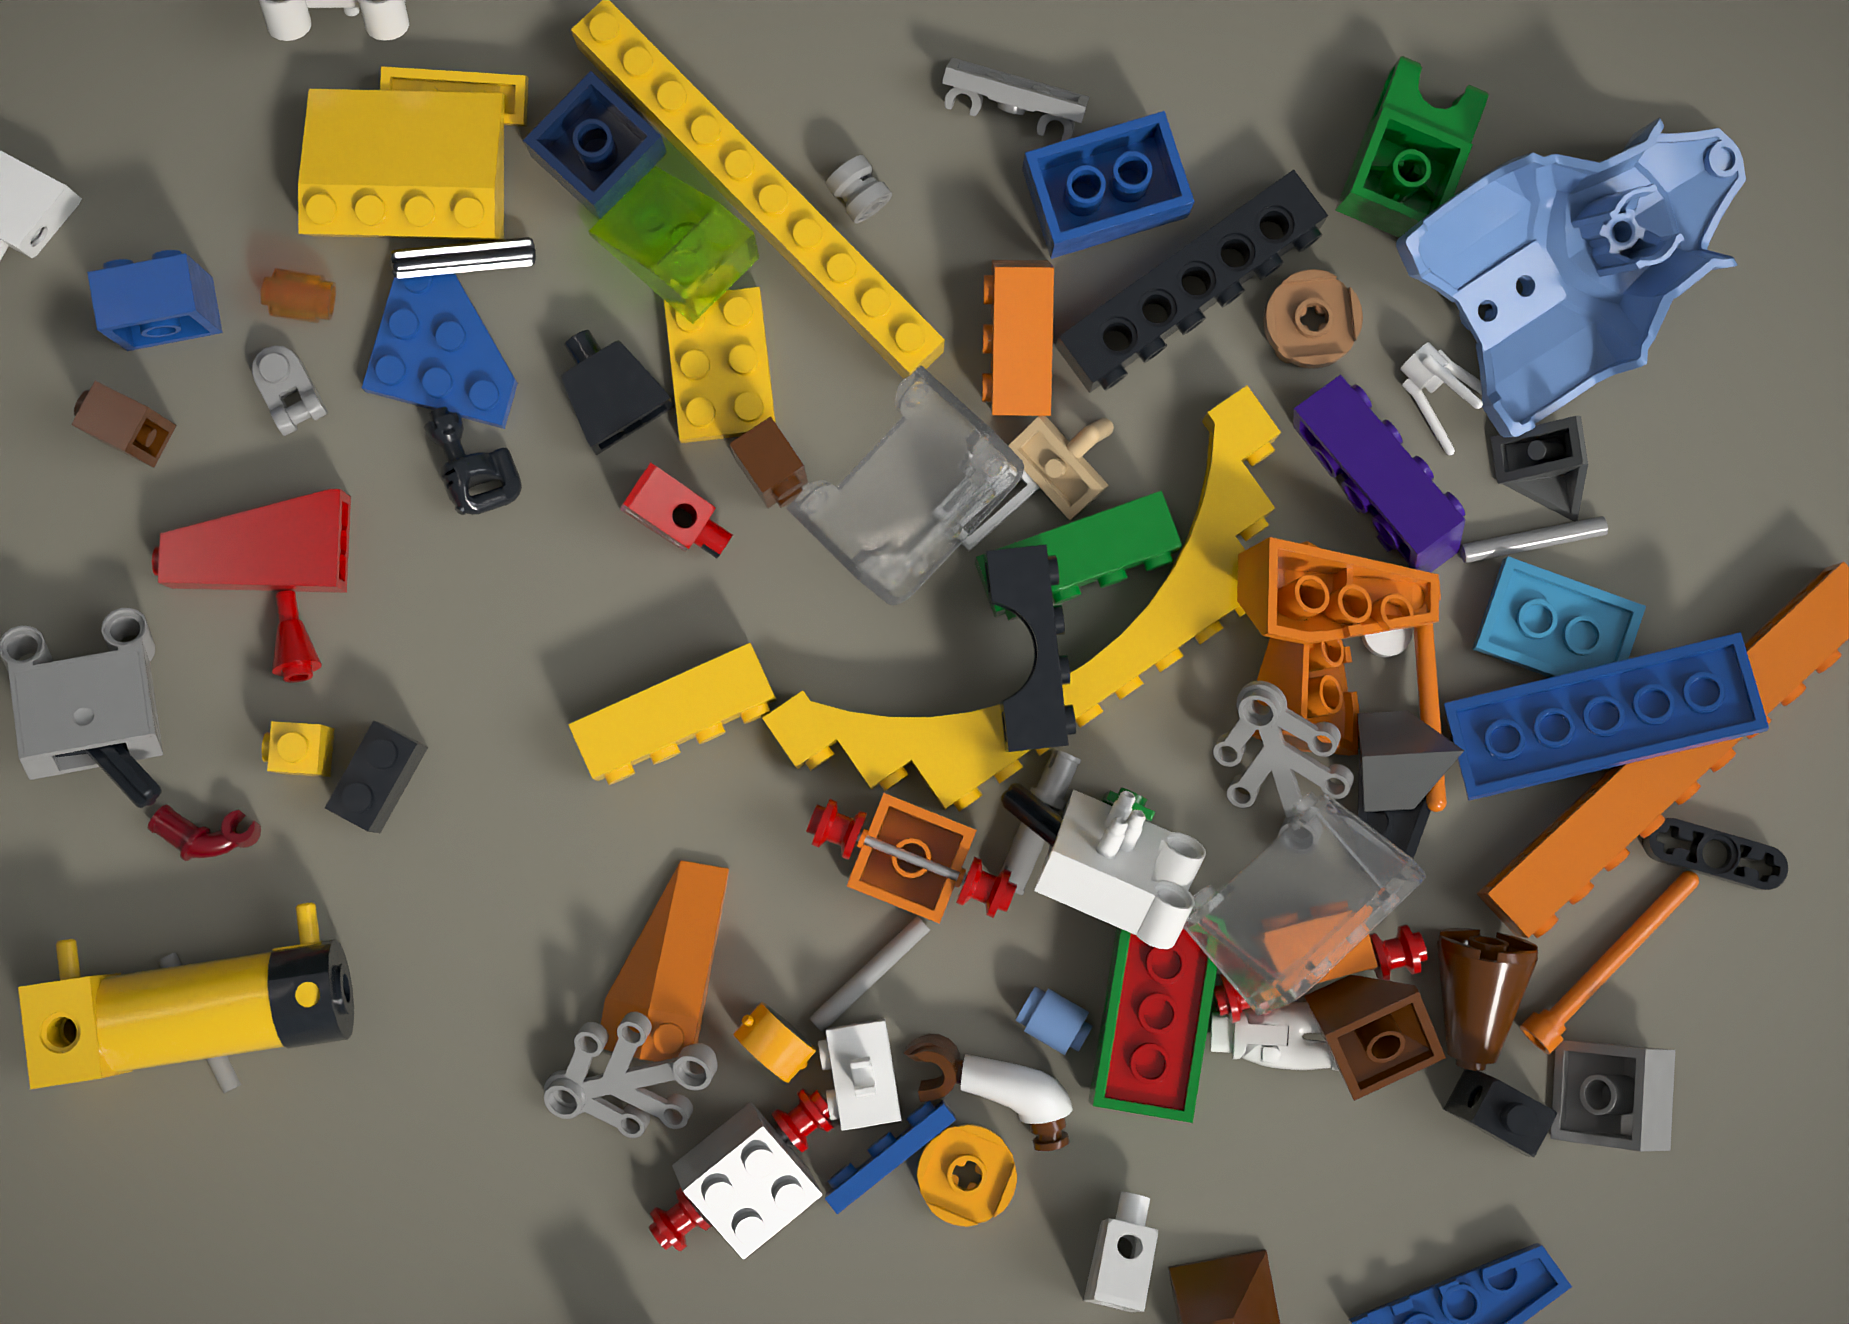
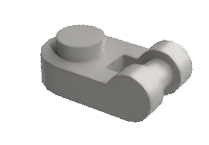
M271 346L257 354L252 365L253 378L270 410L275 424L283 436L298 430L297 424L311 417L317 420L328 414L325 404L305 366L293 351L284 346ZM299 391L302 400L287 407L283 398Z

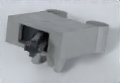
M120 608L112 611L105 617L101 628L109 652L53 661L42 633L36 628L17 626L5 632L0 639V656L9 673L18 756L29 780L100 767L136 807L143 808L153 805L162 793L161 787L136 761L163 755L150 661L155 654V644L145 616L133 608ZM137 635L132 641L120 642L124 637ZM28 653H35V655H33L29 659L19 660V658H21L23 655H26Z

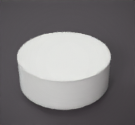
M1413 628L1362 635L1361 638L1365 647L1372 654L1379 657H1392L1403 652L1409 646L1412 640Z

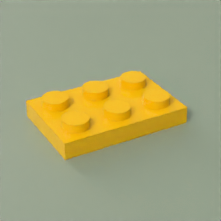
M760 287L665 297L664 306L680 442L688 443L740 437L770 416L776 423Z

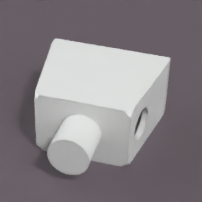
M0 151V261L8 247L33 258L39 254L77 208L82 198L65 184Z
M1121 1192L1116 1219L1108 1218L1101 1221L1083 1301L1128 1312H1144L1158 1237L1157 1229L1145 1227L1150 1198ZM1121 1237L1127 1238L1133 1247L1132 1254L1128 1259L1124 1258L1117 1248Z

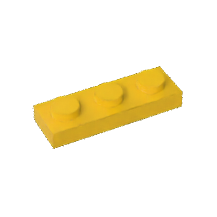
M381 66L380 90L504 93V125L527 127L529 78L526 75Z

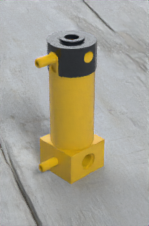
M313 902L297 904L295 907L300 945L274 948L272 952L122 975L121 973L81 977L77 941L75 939L57 941L56 952L60 981L18 987L30 1089L101 1079L132 1072L135 1069L279 1047L289 1049L348 1040L352 1035L354 1025V999L350 970L345 952L341 944L335 939L320 942L316 904Z

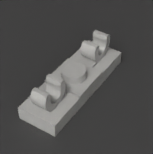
M953 57L946 66L942 81L943 84L952 86L945 97V107L947 109H952L958 94H967L972 100L970 115L976 116L982 107L983 95L988 96V99L997 101L999 109L1012 114L1023 115L1026 110L1044 112L1037 124L1038 135H1044L1048 122L1052 120L1060 121L1064 125L1062 141L1071 139L1075 128L1074 121L1082 123L1089 101V96Z

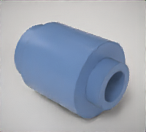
M1036 986L1015 1020L1026 1027L1024 1032L1063 1055L1066 1054L1069 1047L1079 1051L1093 1027L1085 1021L1089 1014L1088 1011L1049 988L1044 992Z

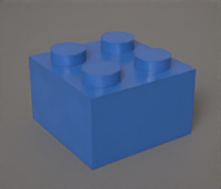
M164 250L152 254V260L133 263L132 260L128 259L112 260L104 263L103 269L87 272L97 330L127 351L223 333L213 277L186 253L182 254L179 250Z

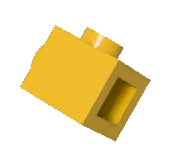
M271 721V731L266 732L262 740V760L268 762L267 771L289 775L331 777L335 728L321 724Z

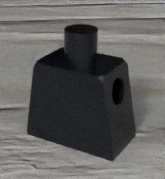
M583 330L565 342L564 346L576 365L561 375V379L585 438L596 456L674 408L667 392L619 340L601 349L591 332Z
M1464 1069L1443 1109L1523 1155L1533 1158L1537 1154L1557 1115L1556 1111L1499 1079L1480 1071ZM1483 1088L1479 1101L1472 1107L1475 1095Z

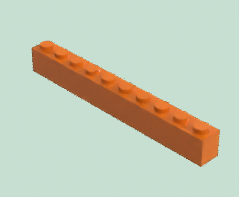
M1844 561L1825 568L1745 643L1768 725L1771 722L1768 714L1779 703L1787 706L1797 699L1806 690L1807 687L1803 684V681L1815 670L1818 674L1824 672L1842 655L1837 649L1849 639V566ZM1759 733L1753 734V735H1749V736H1746V737H1747L1748 739H1751V738L1755 737L1756 735H1758ZM1743 737L1612 767L1476 894L1516 937L1529 938L1531 935H1534L1536 938L1541 937L1557 923L1559 918L1555 913L1568 901L1572 905L1576 904L1594 888V884L1590 881L1603 868L1607 872L1611 871L1627 858L1630 851L1626 847L1638 835L1646 838L1664 823L1665 818L1661 814L1674 802L1677 805L1683 804L1700 789L1701 785L1697 780L1709 769L1716 772L1724 767L1736 755L1732 747Z

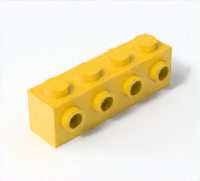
M748 643L568 725L592 779L600 781L605 778L608 785H611L634 775L636 772L633 765L648 758H651L653 764H658L680 754L678 745L696 737L698 743L702 744L724 734L726 731L723 725L741 717L743 723L746 724L771 712L768 704L777 701L752 644Z

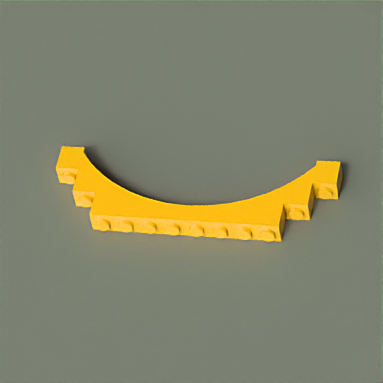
M1248 385L1208 411L1202 420V423L1209 431L1206 471L1198 508L1185 544L1166 580L1147 607L1131 625L1090 661L1070 673V684L1062 685L1064 705H1073L1075 722L1079 728L1104 712L1099 703L1115 693L1119 700L1143 685L1144 683L1139 675L1155 665L1158 671L1162 672L1182 658L1184 655L1179 648L1195 637L1201 645L1224 628L1219 622L1221 618L1233 610L1236 611L1239 617L1245 614V611L1237 602L1238 554L1245 551L1237 537L1241 535L1245 542H1247L1267 528L1269 523L1265 517L1275 507L1243 462L1247 460L1250 466L1253 467L1272 454L1275 449L1271 443L1281 433ZM802 690L762 718L797 769L805 764L810 771L817 768L835 755L830 747L838 742L871 790L880 784L883 790L887 791L909 775L904 767L912 763L943 809L946 810L954 804L958 812L983 796L978 789L983 783L995 777L1000 784L1022 769L1023 766L1018 759L1031 751L1005 752L1000 704L972 712L935 717H886L849 712L810 701ZM1052 747L1035 750L1041 756Z

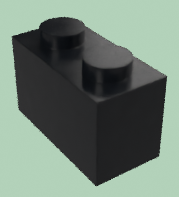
M373 720L327 802L325 809L367 832L381 833L428 747L384 723Z

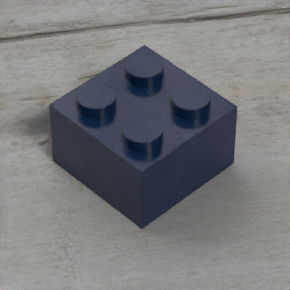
M592 71L523 140L531 157L600 221L667 154L662 136Z

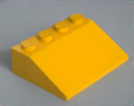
M309 89L298 180V233L309 236L504 239V93Z

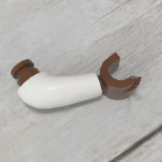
M940 1034L921 1036L905 1047L904 1054L915 1062L935 1063L944 1073L938 1078L921 1080L918 1090L920 1102L945 1097L955 1084H961L962 1091L992 1100L1018 1113L1019 1120L1029 1124L1031 1133L1037 1135L1032 1140L1035 1150L1053 1151L1069 1144L1068 1133L1062 1131V1129L1066 1127L1065 1117L1073 1110L1068 1092L1052 1076L1026 1066L965 1054L964 1060L960 1059L957 1046L949 1038Z

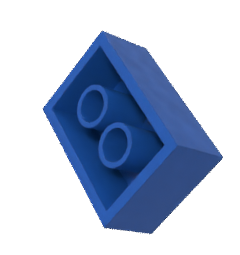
M1165 111L1028 151L1024 155L1022 171L1051 259L1188 218L1194 204Z

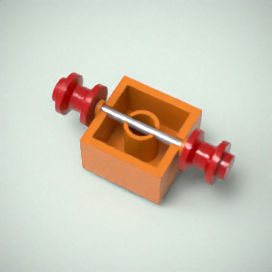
M883 793L869 830L864 828L862 833L861 830L867 813L859 811L853 818L838 813L837 801L829 799L826 807L816 805L806 830L807 833L814 835L811 845L819 848L826 841L840 845L841 855L847 860L850 859L856 842H858L857 847L861 849L846 885L847 887L939 924L954 886L959 888L961 884L963 885L956 901L957 904L963 906L972 898L985 904L986 915L994 918L997 909L1007 912L1017 888V884L1009 881L1012 871L1004 869L997 876L982 870V860L975 856L967 875L965 874L967 869L962 868L977 831L976 829L886 793Z
M1333 900L1307 908L1309 917L1301 919L1297 918L1296 913H1285L1260 920L1262 929L1250 932L1258 964L1250 966L1248 977L1233 981L1227 973L1218 975L1219 985L1214 986L1213 991L1219 1016L1228 1014L1231 1023H1236L1240 1021L1241 1012L1245 1009L1257 1007L1263 1015L1271 1013L1270 997H1274V992L1283 993L1368 969H1374L1378 979L1387 981L1390 980L1391 970L1404 966L1412 975L1420 973L1421 962L1428 959L1423 937L1419 931L1412 933L1409 926L1404 924L1398 926L1395 938L1382 941L1376 933H1368L1362 908L1346 907L1345 900L1338 902Z

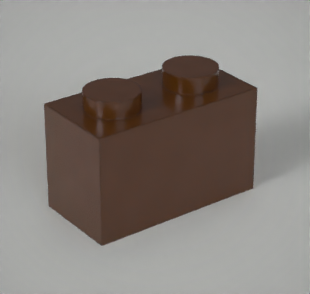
M94 381L90 390H85L78 398L74 407V416L76 417L71 424L100 442L153 468L156 466L177 426L151 408L97 381Z
M771 416L729 443L737 464L767 508L775 503L782 508L795 501L804 493L801 486L808 482L805 467Z

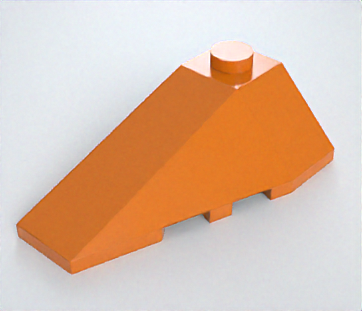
M1268 537L1238 554L1237 602L1262 636L1308 645L1438 622L1439 574Z
M1309 541L1300 543L1304 545L1318 547ZM1270 637L1257 681H1265L1277 686L1286 697L1287 708L1314 725L1319 722H1329L1335 725L1340 731L1341 739L1333 754L1348 756L1358 754L1357 691L1348 692L1344 664L1352 662L1350 646L1344 647L1342 639L1305 645ZM1257 700L1259 704L1269 706L1267 703ZM1281 728L1284 741L1301 751L1311 752L1307 742ZM1256 730L1252 737L1262 741L1259 730ZM1317 736L1321 742L1331 743L1330 739L1326 736Z
M680 861L605 998L600 1024L607 1030L609 1035L608 1042L604 1047L605 1050L614 1051L619 1039L617 1028L624 1016L630 1012L642 1013L650 1020L652 1026L645 1042L637 1047L634 1058L654 1062L678 1057L681 1050L686 1046L698 1043L730 869ZM629 1026L633 1032L640 1033L635 1027Z

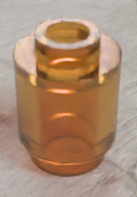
M275 268L272 277H264L261 287V304L268 306L270 316L318 323L320 319L331 320L336 301L335 282L325 280L324 275Z

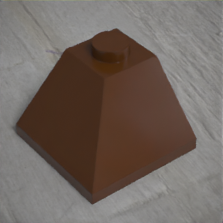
M1350 974L1304 996L1354 1101L1446 1058L1421 995L1415 985Z
M1266 1249L1168 1267L1178 1324H1280Z

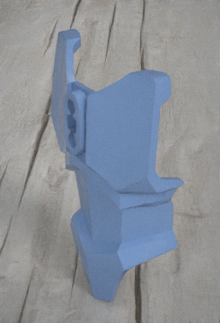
M1658 118L1634 133L1623 152L1600 162L1560 154L1543 157L1536 153H1529L1513 158L1484 174L1458 192L1397 240L1396 248L1408 275L1435 289L1451 302H1455L1459 309L1461 323L1473 334L1477 342L1475 345L1480 369L1482 408L1502 437H1518L1535 428L1537 422L1552 414L1598 382L1615 374L1646 365L1648 349L1655 340L1673 299L1684 293L1711 270L1738 266L1733 256L1707 250L1722 216L1746 181L1740 149L1720 128L1686 133H1661L1664 124ZM1517 280H1519L1523 286V291L1521 295H1519V293L1516 290ZM1490 303L1492 308L1485 311V317L1482 320L1478 315V307L1480 304Z

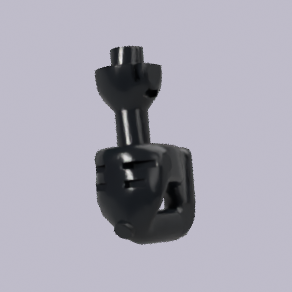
M440 407L431 411L429 415L432 421H429L424 426V429L430 440L443 448L448 461L441 467L440 476L449 499L455 505V510L461 515H478L515 501L520 495L522 484L508 448H499L490 453L478 452L466 455L461 444L464 431L461 415L459 413H449L447 407ZM493 479L500 480L502 483L501 487L474 496L469 494V488Z

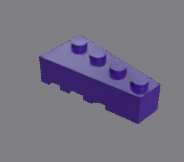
M1340 374L1294 408L1293 427L1331 477L1335 478L1339 474L1343 476L1345 480L1341 483L1342 488L1358 513L1362 512L1364 514L1369 511L1373 516L1372 523L1379 534L1376 538L1385 550L1389 552L1392 549H1397L1408 563V568L1431 573L1459 552L1466 520L1464 518L1465 510L1452 493L1446 492L1443 494L1432 481L1434 475L1427 463L1418 455L1412 458L1401 445L1403 443L1402 437L1396 427L1386 419L1381 422L1370 409L1372 408V403L1364 390L1357 384L1350 386Z

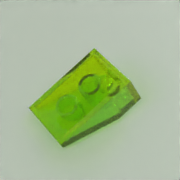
M657 166L650 170L588 230L589 235L692 324L760 258L755 234L749 227L718 201Z

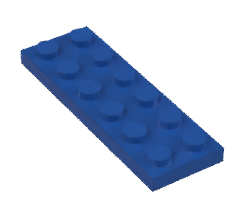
M1741 632L1444 703V710L1453 743L1464 750L1458 757V763L1468 801L1762 733L1769 729Z

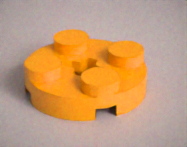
M966 1123L951 1125L945 1128L926 1144L920 1155L917 1167L920 1192L930 1210L943 1221L957 1226L968 1227L978 1225V1223L986 1222L992 1217L994 1218L999 1215L1010 1203L1017 1184V1172L1012 1152L997 1133L977 1124ZM967 1161H972L976 1163L975 1172L981 1175V1179L978 1184L970 1182L966 1188H961L958 1186L959 1177L953 1174V1170L956 1165L964 1166Z

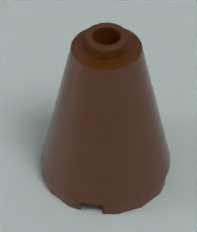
M1444 929L1440 931L1437 948L1447 1054L1455 1058L1456 1065L1461 1068L1483 1071L1486 1069V1064H1494L1498 1061L1537 964L1538 946L1525 939L1498 932L1496 933V938L1480 936L1479 929Z

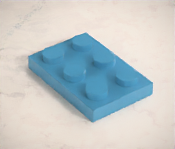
M1507 556L1503 558L1472 649L1550 678L1629 659L1646 606Z

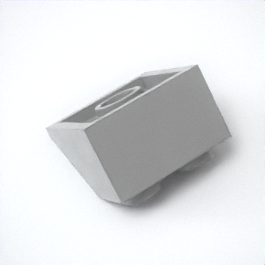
M1563 1040L1555 1048L1552 1110L1556 1111L1557 1115L1551 1125V1139L1640 1152L1670 1151L1675 1050Z

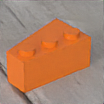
M992 260V275H984L983 305H991V324H983L982 350L983 354H991V373H982V402H991L992 415L1051 416L1054 266L1049 260Z

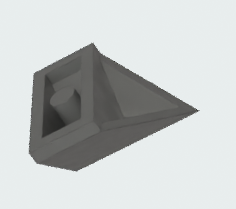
M1572 416L1536 425L1535 428L1518 437H1502L1501 435L1491 437L1498 484H1503L1574 522L1578 521L1588 469L1581 416Z
M1408 710L1357 713L1364 812L1415 809L1464 750Z

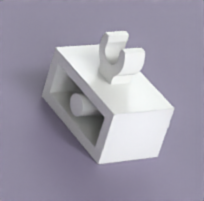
M886 1019L827 1028V1039L819 1040L818 1046L822 1070L832 1069L835 1089L826 1090L830 1120L840 1119L842 1131L901 1121Z

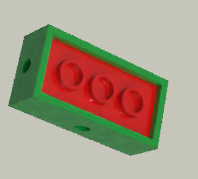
M1189 916L1175 945L1169 949L1152 947L1143 942L1137 935L1116 927L1089 1094V1103L1092 1106L1193 1123L1224 922Z

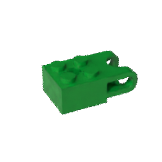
M1401 56L1386 77L1335 209L1337 212L1398 238L1454 196L1473 146L1472 140L1489 96L1486 91L1468 85L1465 92L1453 101L1450 108H1435L1423 99L1419 91V80L1422 71L1421 64L1405 56Z

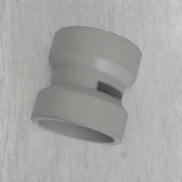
M864 155L848 160L835 170L826 181V186L833 196L844 199L846 213L854 223H860L874 215L892 197V192L886 184L872 177V166Z

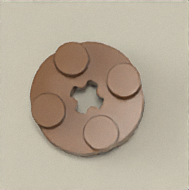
M1316 269L1300 271L1290 275L1272 293L1265 307L1263 324L1266 338L1281 361L1292 363L1302 368H1323L1337 362L1352 348L1362 328V307L1357 294L1352 288H1347L1343 282L1336 279L1337 276ZM1309 307L1315 308L1316 315H1324L1325 323L1319 324L1317 331H1310L1308 326L1302 325L1300 318L1306 315L1307 308Z

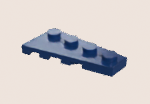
M1535 1243L1348 1320L1351 1324H1523L1572 1286L1543 1245Z

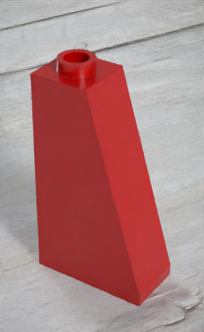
M327 489L160 533V545L156 546L152 553L153 573L155 576H158V583L172 589L290 590L297 592L347 593L351 496L341 489Z

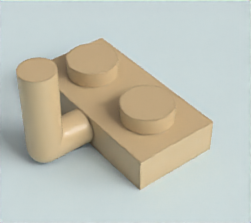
M1038 416L1005 449L1069 520H1072L1109 486L1085 460L1083 455L1097 442L1110 436L1114 426L1109 419L1101 418L1085 426L1069 442L1047 416Z

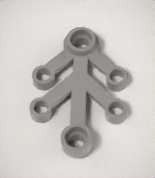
M1265 681L1250 682L1241 689L1237 697L1236 705L1240 719L1230 732L1224 733L1218 738L1213 749V755L1224 766H1236L1241 762L1246 751V742L1256 730H1259L1264 746L1244 774L1236 775L1232 779L1227 789V798L1237 807H1250L1256 800L1260 785L1270 771H1272L1286 815L1278 834L1279 842L1286 851L1294 855L1310 854L1318 844L1322 829L1316 816L1306 811L1294 771L1320 786L1325 795L1334 799H1341L1348 795L1354 777L1347 767L1340 764L1327 767L1284 741L1281 728L1307 742L1311 752L1321 757L1330 756L1336 751L1341 739L1340 731L1329 722H1319L1314 725L1288 709L1286 697L1277 686ZM1257 700L1263 701L1267 703L1269 706H1263L1259 704ZM1317 736H1326L1330 739L1331 743H1323ZM1223 746H1230L1234 748L1237 753H1229L1223 748ZM1330 778L1340 779L1344 785H1336L1331 782ZM1237 788H1245L1250 794H1242Z
M630 1012L624 1016L617 1028L619 1039L604 1074L586 1078L593 1057L598 1056L602 1052L609 1039L608 1032L602 1025L596 1022H587L582 1025L574 1038L576 1049L568 1069L554 1072L544 1085V1102L548 1110L557 1117L570 1119L586 1112L617 1127L624 1136L629 1138H638L643 1135L650 1122V1114L660 1118L667 1127L680 1129L687 1124L693 1112V1105L690 1100L680 1094H672L665 1099L642 1087L676 1080L687 1089L702 1090L710 1084L717 1071V1059L714 1051L709 1046L696 1043L683 1048L676 1058L629 1068L637 1047L645 1042L652 1029L651 1022L645 1015L639 1012ZM629 1026L635 1027L640 1033L633 1032ZM586 1036L592 1037L597 1043L589 1041ZM611 1094L629 1104L621 1109L602 1099L601 1096ZM670 1108L678 1110L682 1115L674 1113ZM629 1118L636 1120L638 1124L631 1122Z

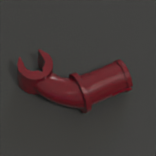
M168 804L163 805L156 811L147 827L152 833H156L179 850L180 858L184 861H189L192 858L216 857L226 854L236 847H250L258 841L261 835V826L256 821L252 822L246 832L237 834L236 828L246 816L239 809L225 816L222 821L221 830L210 832V829L206 826L197 827L174 811Z

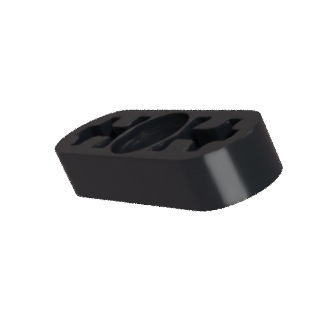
M1665 818L1664 823L1648 837L1642 838L1645 852L1655 861L1754 890L1775 889L1785 881L1788 875L1787 859L1777 848L1680 819ZM1670 827L1672 829L1671 837L1674 839L1693 842L1689 850L1680 847L1668 848L1666 853H1664V844L1657 841L1658 833H1665ZM1693 833H1695V834L1697 835L1694 840H1693ZM1711 840L1720 841L1727 850L1725 863L1716 869L1705 863L1702 854L1704 846ZM1688 854H1689L1690 862L1686 860V857L1688 856ZM1765 855V864L1772 867L1771 875H1762L1760 880H1758L1759 872L1745 866H1737L1740 858L1762 860Z

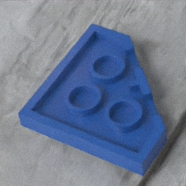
M456 274L400 279L394 277L362 389L367 393L431 410L447 407L449 413H459L461 418L505 429L518 382L503 359Z

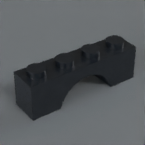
M1047 544L986 551L984 553L989 604L1002 607L1015 614L1028 629L1034 647V662L1028 679L1016 693L1000 702L1005 752L1068 746V735L1076 734V722L1073 705H1064L1062 685L1070 684V668L1067 654L1059 655L1057 635L1065 634V623L1062 605L1053 606L1051 586L1059 585L1056 555L1048 556Z

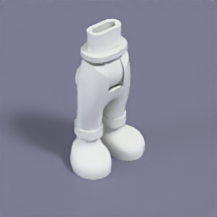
M1271 1002L1272 1012L1265 1015L1257 1007L1245 1009L1241 1012L1240 1021L1236 1023H1231L1228 1014L1219 1016L1218 1012H1212L1211 1052L1232 1053L1233 1059H1240L1242 1057L1253 1063L1271 1068L1291 1070L1331 1068V1070L1339 1071L1325 1041L1307 1040L1302 1037L1306 1033H1321L1307 1002Z

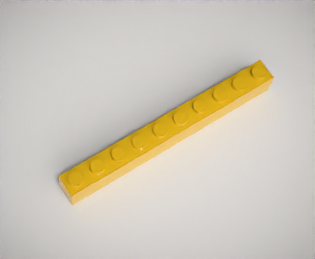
M602 0L571 29L578 49L909 385L944 352L945 339L610 0Z

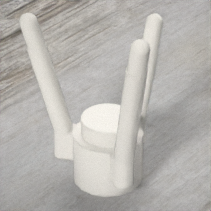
M1427 342L1401 367L1400 370L1408 377L1402 386L1413 396L1445 453L1453 455L1455 452L1454 447L1422 389L1425 387L1430 393H1433L1445 383L1474 408L1480 409L1483 405L1482 401L1459 380L1482 395L1481 381L1454 363L1441 349L1437 351Z

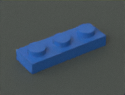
M944 1100L935 1107L931 1101L922 1104L906 1118L911 1126L896 1138L889 1131L867 1149L872 1157L857 1169L850 1162L827 1181L832 1188L826 1192L825 1200L836 1214H839L956 1120L954 1113Z

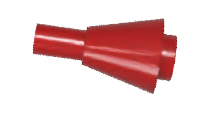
M281 591L276 594L280 623L277 626L272 673L276 676H282L285 682H303L311 679L313 672L320 669L322 664L303 622L299 619L295 591Z

